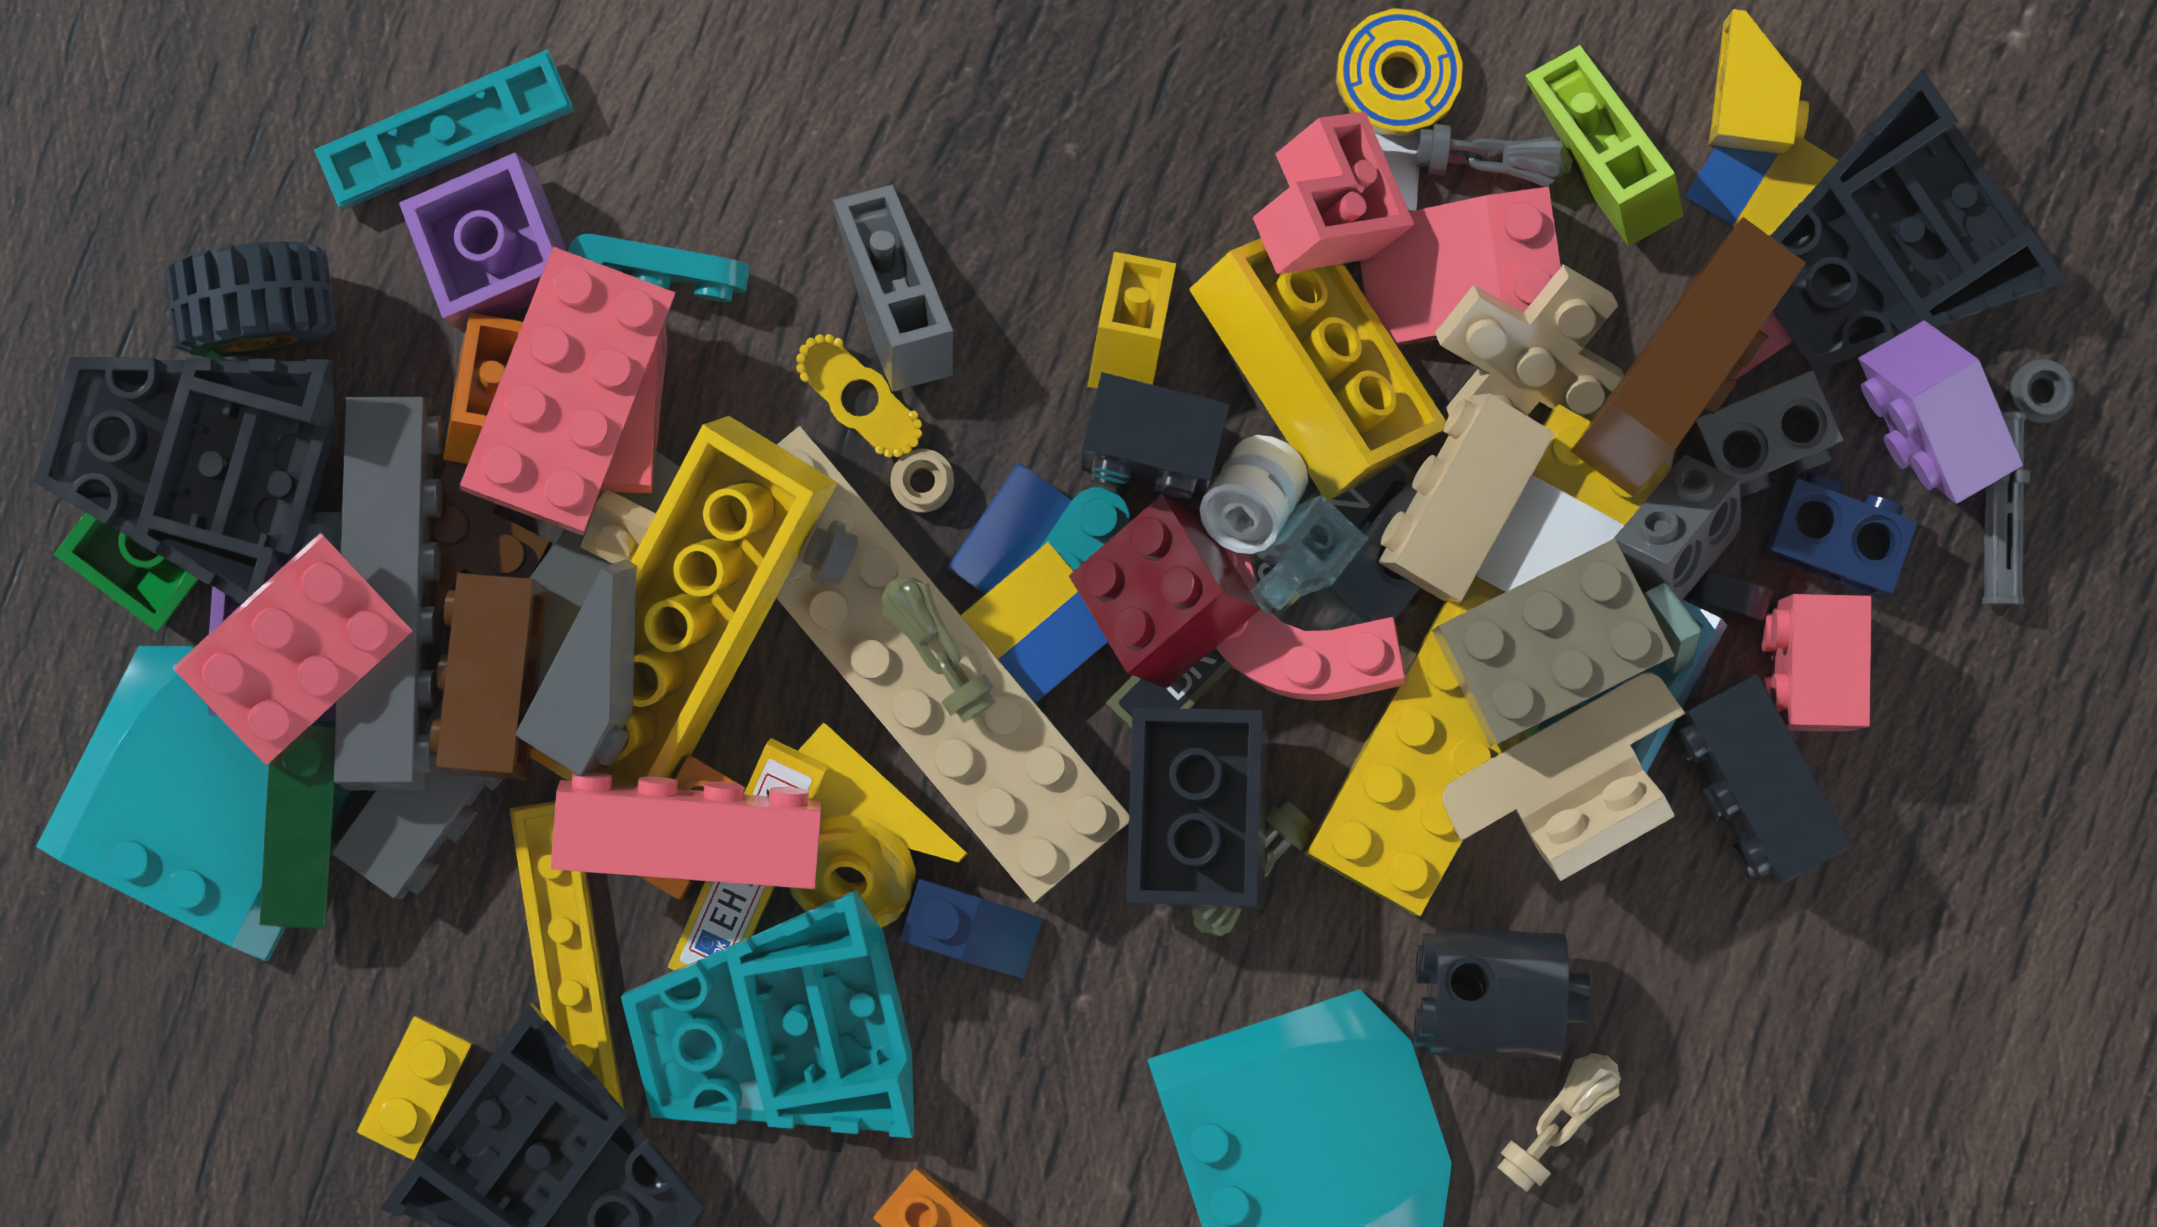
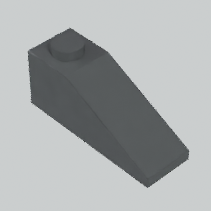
M893 184L834 199V214L870 336L892 392L952 376L953 329Z
M627 559L601 569L515 734L579 776L602 764L606 766L611 765L622 751L629 735L623 730V727L633 710L637 565Z

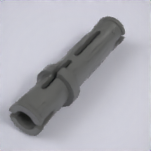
M2001 412L2023 466L1985 487L1984 597H1982V604L2022 605L2024 604V484H2030V470H2024V420H2026V413Z

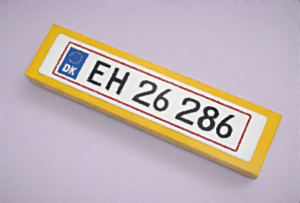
M770 739L765 745L744 794L769 796L770 788L793 787L809 791V799L814 800L829 765L774 739ZM705 881L668 968L675 971L753 936L775 886Z

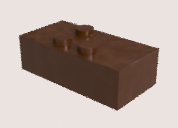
M1743 217L1698 271L1570 452L1633 497L1677 448L1703 409L1705 408L1714 414L1725 401L1737 383L1734 379L1743 367L1746 368L1769 338L1760 328L1806 262Z

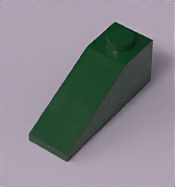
M309 726L269 763L260 926L325 930L336 783H334L336 728Z

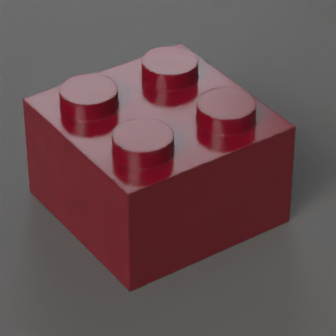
M1164 495L1157 498L1069 575V578L1127 674L1166 689L1261 609L1224 548L1206 531L1201 522L1200 512Z

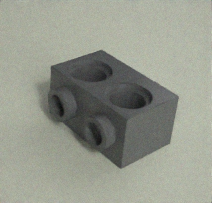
M1813 370L1721 408L1714 414L1709 413L1696 419L1689 429V434L1703 463L1740 479V499L1772 486L1773 483L1769 474L1786 466L1792 465L1795 474L1799 475L1831 461L1827 449L1844 441ZM1797 411L1808 419L1811 433L1806 443H1796L1785 436L1781 427L1782 417L1785 412ZM1737 435L1749 442L1752 447L1753 458L1748 467H1735L1725 459L1723 443L1727 436Z
M1684 455L1614 538L1643 595H1645V592L1665 583L1681 602L1742 530L1740 479Z

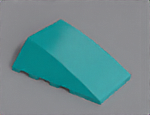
M856 890L629 990L621 996L651 1118L736 1124L738 1120L767 1122L768 1127L793 1129L795 1124L831 1127V1132L858 1134L861 1129L889 1132V1137L912 1138L914 1135L912 1049L884 932Z

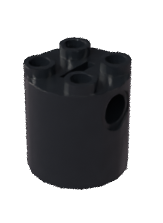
M1434 927L1432 934L1423 933L1422 945H1418L1416 951L1415 981L1418 984H1427L1426 997H1421L1420 1008L1415 1009L1414 1047H1427L1429 1055L1560 1061L1564 1049L1567 1023L1587 1024L1590 1007L1589 973L1569 972L1568 944L1565 934ZM1462 984L1468 986L1475 993L1477 1000H1462L1454 993L1451 985Z

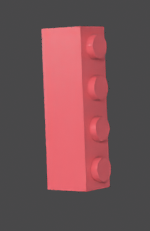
M587 772L581 776L573 773L572 781L560 780L556 791L551 869L815 889L821 800L809 799V791L805 789L770 788L769 796L743 794V786L740 784L707 782L704 783V791L677 789V780L664 777H641L638 779V786L612 784L611 775L599 772Z

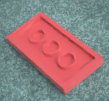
M552 247L460 483V490L583 536L670 311L675 292Z

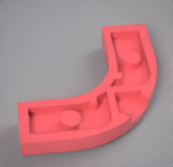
M1223 547L1261 607L1256 614L1215 647L1233 669L1235 668L1248 679L1265 687L1267 691L1289 698L1310 701L1334 700L1408 685L1397 627L1393 617L1322 631H1304L1285 624L1265 606L1258 587L1253 555L1236 553Z

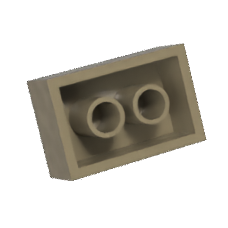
M1615 538L1432 630L1490 746L1496 745L1674 656Z

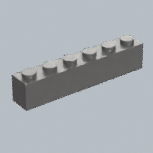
M346 397L341 555L412 630L403 641L336 701L334 783L346 790H424L425 773H433L436 757L431 756L429 748L430 734H426L427 709H435L438 693L435 670H428V645H436L439 638L438 609L436 606H430V581H438L440 578L441 552L439 543L431 542L432 517H440L442 513L443 491L440 479H433L434 454L443 453L445 434L442 416H435V410L424 397Z

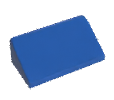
M1019 462L949 564L948 571L983 595H986L1039 550L1072 500Z

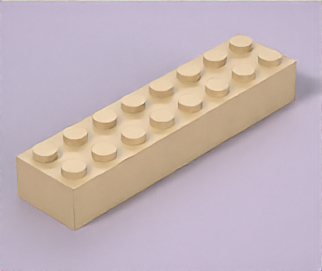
M799 426L777 445L835 480L838 484L776 598L1027 896L1035 903L1129 823V814L801 426ZM834 520L845 524V531L858 536L856 550L851 564L839 584L827 579L822 584L810 580L812 566L803 563L804 555L814 531L818 527L827 530L829 525ZM899 576L904 578L914 577L930 585L938 614L946 630L958 646L961 657L959 666L969 680L985 673L994 686L990 694L996 702L965 723L961 721L957 713L950 716L942 704V701L953 692L943 674H936L928 668L905 634L882 616L881 597L887 588L886 584ZM937 636L927 642L936 659L939 653L943 651L947 653Z

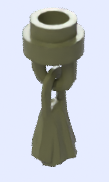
M900 576L886 584L887 588L881 597L882 616L905 634L928 668L936 674H943L953 689V692L942 701L949 715L953 716L957 713L961 721L965 723L992 706L996 702L990 694L994 686L984 673L969 680L959 666L961 657L958 646L946 630L938 614L930 585L914 577L904 578ZM936 636L947 651V653L944 651L939 653L937 659L927 645V642Z
M1288 800L1279 809L1273 805L1266 813V822L1270 825V828L1266 831L1265 878L1271 872L1275 861L1291 845L1302 851L1312 840L1308 833L1315 827V824ZM1278 834L1282 840L1271 851L1267 846ZM1192 908L1193 925L1202 933L1207 932L1221 937L1232 930L1242 909Z

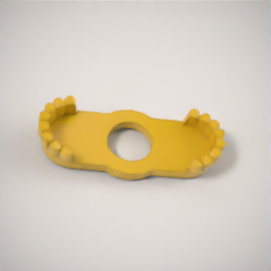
M819 334L815 339L809 338L806 341V345L800 347L801 354H798L796 357L799 363L796 369L800 373L801 380L807 382L829 403L830 410L838 422L847 428L855 429L875 448L877 454H884L887 458H900L904 454H910L912 449L918 446V439L922 436L920 430L922 423L918 419L917 412L909 411L890 392L889 385L881 374L872 368L864 367L843 346L842 339H835L830 334L825 337ZM857 380L867 381L874 385L879 396L878 404L874 411L861 417L848 413L842 406L841 401L842 392L845 387Z

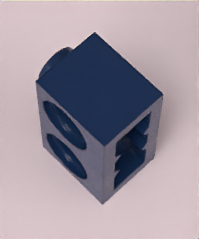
M1812 473L1807 474L1805 481L1796 478L1787 483L1762 556L1878 598L1893 594L1918 521L1902 516L1904 506L1874 495H1868L1865 502L1843 495L1844 485L1840 482ZM1803 505H1811L1818 508L1825 517V531L1818 539L1805 536L1797 526V513ZM1863 527L1875 528L1883 535L1886 547L1880 560H1870L1859 551L1857 536Z

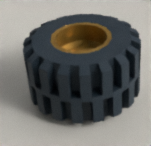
M290 241L239 244L191 254L165 269L175 348L181 352L205 357L211 349L224 357L270 353L317 342L337 329L327 252L320 247Z

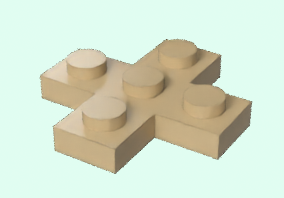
M1562 265L1523 313L1480 287L1473 285L1435 332L1440 346L1479 367L1446 407L1448 414L1450 415L1454 407L1462 399L1468 401L1471 395L1492 394L1527 416L1538 402H1541L1552 409L1560 404L1591 422L1624 376L1621 368L1584 348L1618 307L1612 292L1569 267Z

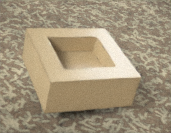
M606 488L595 505L581 548L613 564L624 559L631 562L656 513Z

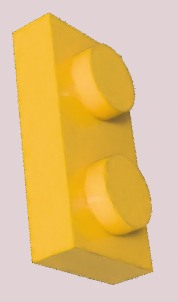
M418 1015L414 1016L357 1133L412 1160H416L475 1043Z

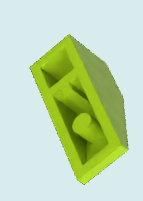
M1580 45L1525 75L1529 87L1558 137L1567 147L1573 163L1591 194L1628 247L1684 216L1674 171Z

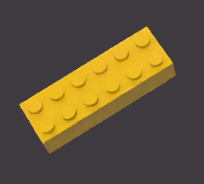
M730 416L702 425L631 560L633 564L637 565L633 710L623 727V730L629 735L625 746L611 765L606 766L602 764L589 771L611 775L612 784L638 786V779L641 777L676 778L687 757L692 755L838 484L835 480ZM535 747L532 748L530 753L532 759L567 781H572L573 771Z

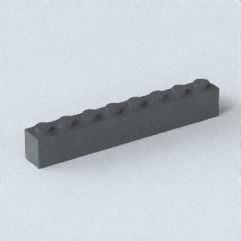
M656 450L652 493H614L656 513L680 467ZM600 492V493H599V496H598V498H597V501L599 500V498L602 496V494H603L604 492ZM565 529L530 577V579H535L548 588L537 692L601 569L613 564L581 548L586 530L582 536ZM443 699L426 721V734H430L434 719L441 718ZM435 761L434 772L425 773L424 790H376L331 854L393 898L404 899L409 890L418 895L439 868L440 864L432 859L447 838L456 843L474 820L477 811L471 808L470 805L484 786L493 791L503 778L453 775L437 768Z

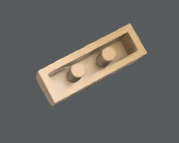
M1492 394L1471 395L1468 401L1462 399L1454 407L1444 426V432L1449 435L1437 457L1431 455L1422 464L1412 484V488L1418 492L1406 513L1400 511L1393 517L1381 539V545L1385 546L1386 549L1378 562L1443 601H1462L1555 432Z

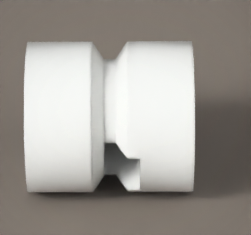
M1255 435L1243 439L1233 449L1222 466L1220 474L1215 477L1203 496L1200 515L1201 522L1208 534L1221 546L1236 553L1254 554L1264 551L1272 545L1286 524L1289 514L1293 512L1304 494L1308 483L1307 466L1300 454L1288 443L1272 436Z

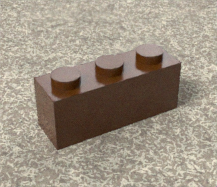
M457 573L455 590H449L446 595L444 623L447 629H451L448 654L441 655L437 667V688L440 693H444L441 718L434 719L429 738L431 756L437 757L436 767L453 775L528 780L531 745L515 734L538 689L548 588L535 579Z

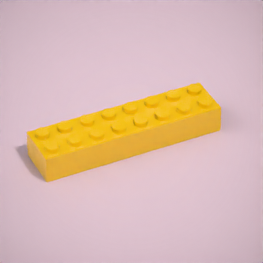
M1558 404L1549 413L1543 426L1555 432L1532 475L1625 525L1664 480L1671 467L1663 463L1632 497L1570 452L1590 424V421ZM1477 576L1473 579L1461 602L1444 601L1405 670L1408 685L1395 688L1313 834L1312 840L1303 852L1306 856L1413 916H1421L1463 841L1456 834L1443 805L1442 795L1445 787L1455 779L1515 746L1523 733L1522 731L1496 745H1489L1432 632L1437 626L1505 593V591Z

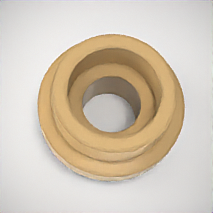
M912 450L910 454H904L900 457L893 467L891 473L893 494L897 501L910 511L918 513L935 511L948 501L953 492V470L949 462L941 454L933 450ZM919 470H927L935 477L933 488L926 493L916 492L910 484L911 477Z

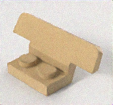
M1644 673L1450 782L1443 791L1442 802L1456 834L1463 840L1516 810L1537 850L1559 880L1562 881L1675 816L1664 794L1643 770L1630 745L1684 715L1685 712L1663 680L1657 675Z

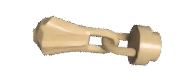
M1594 1053L1574 1059L1561 1092L1539 1119L1536 1127L1538 1134L1536 1140L1527 1150L1510 1141L1501 1152L1505 1158L1497 1168L1526 1192L1529 1191L1534 1183L1541 1186L1551 1174L1539 1161L1545 1151L1550 1146L1558 1147L1567 1142L1593 1113L1620 1096L1619 1084L1621 1077L1618 1072V1065L1607 1055L1603 1056ZM1563 1109L1572 1118L1558 1133L1559 1127L1555 1123L1552 1125L1550 1123Z

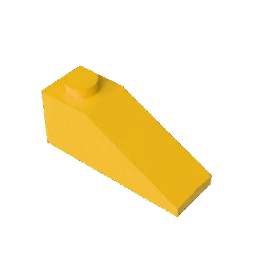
M825 723L798 750L829 765L814 799L821 800L820 820L824 817L842 815L870 819L894 832L908 849L958 863L968 854Z

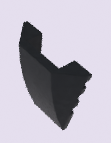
M1923 69L1770 235V237L1806 262L1773 309V312L1813 371L1869 352L1924 320L1936 328L2067 281L2031 228L2027 230L1957 128L1956 125L1959 121Z
M70 357L33 482L102 523L117 529L132 538L136 543L186 570L187 573L217 588L242 605L301 551L335 436L333 361L306 359V361H278L276 359L235 361L213 360L211 358L158 360L156 358Z
M531 1002L380 1209L398 1217H402L403 1214L432 1227H690L703 1210L705 1204Z

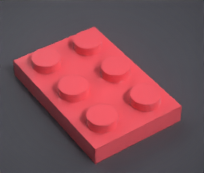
M320 533L173 668L251 751L267 765L403 641L412 630Z

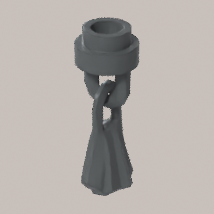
M1433 124L1432 130L1420 129L1416 167L1428 168L1427 172L1430 175L1445 176L1448 163L1469 164L1470 167L1481 172L1512 175L1543 187H1554L1559 182H1562L1564 177L1571 172L1572 157L1569 155L1564 142L1557 141L1552 136L1525 141L1482 138L1468 142L1451 139L1450 125ZM1450 149L1466 151V154L1450 153ZM1488 150L1503 151V162L1485 161L1488 156Z

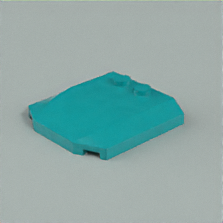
M138 646L36 847L58 861L230 947L263 961H269L286 928L259 925L269 763L265 765L219 716H209L207 704L174 670L173 667L196 646ZM314 721L310 726L336 728V721ZM336 784L332 835L355 790H346Z
M1360 989L1147 1059L1202 1227H1443L1452 1162L1412 1042Z

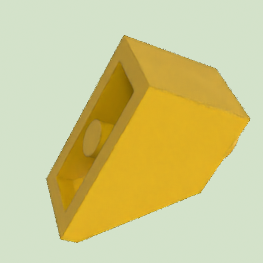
M1733 9L1723 23L1709 145L1784 155L1794 145L1795 138H1804L1809 115V102L1799 100L1802 81L1745 10Z
M1114 252L1087 387L1098 388L1101 372L1153 385L1176 263Z

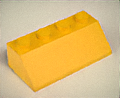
M1260 238L1228 252L1189 289L1289 445L1300 454L1307 466L1309 476L1326 501L1365 483L1444 432L1446 420L1344 264L1277 275L1264 243Z

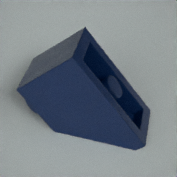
M919 879L900 941L1024 979L1043 918Z

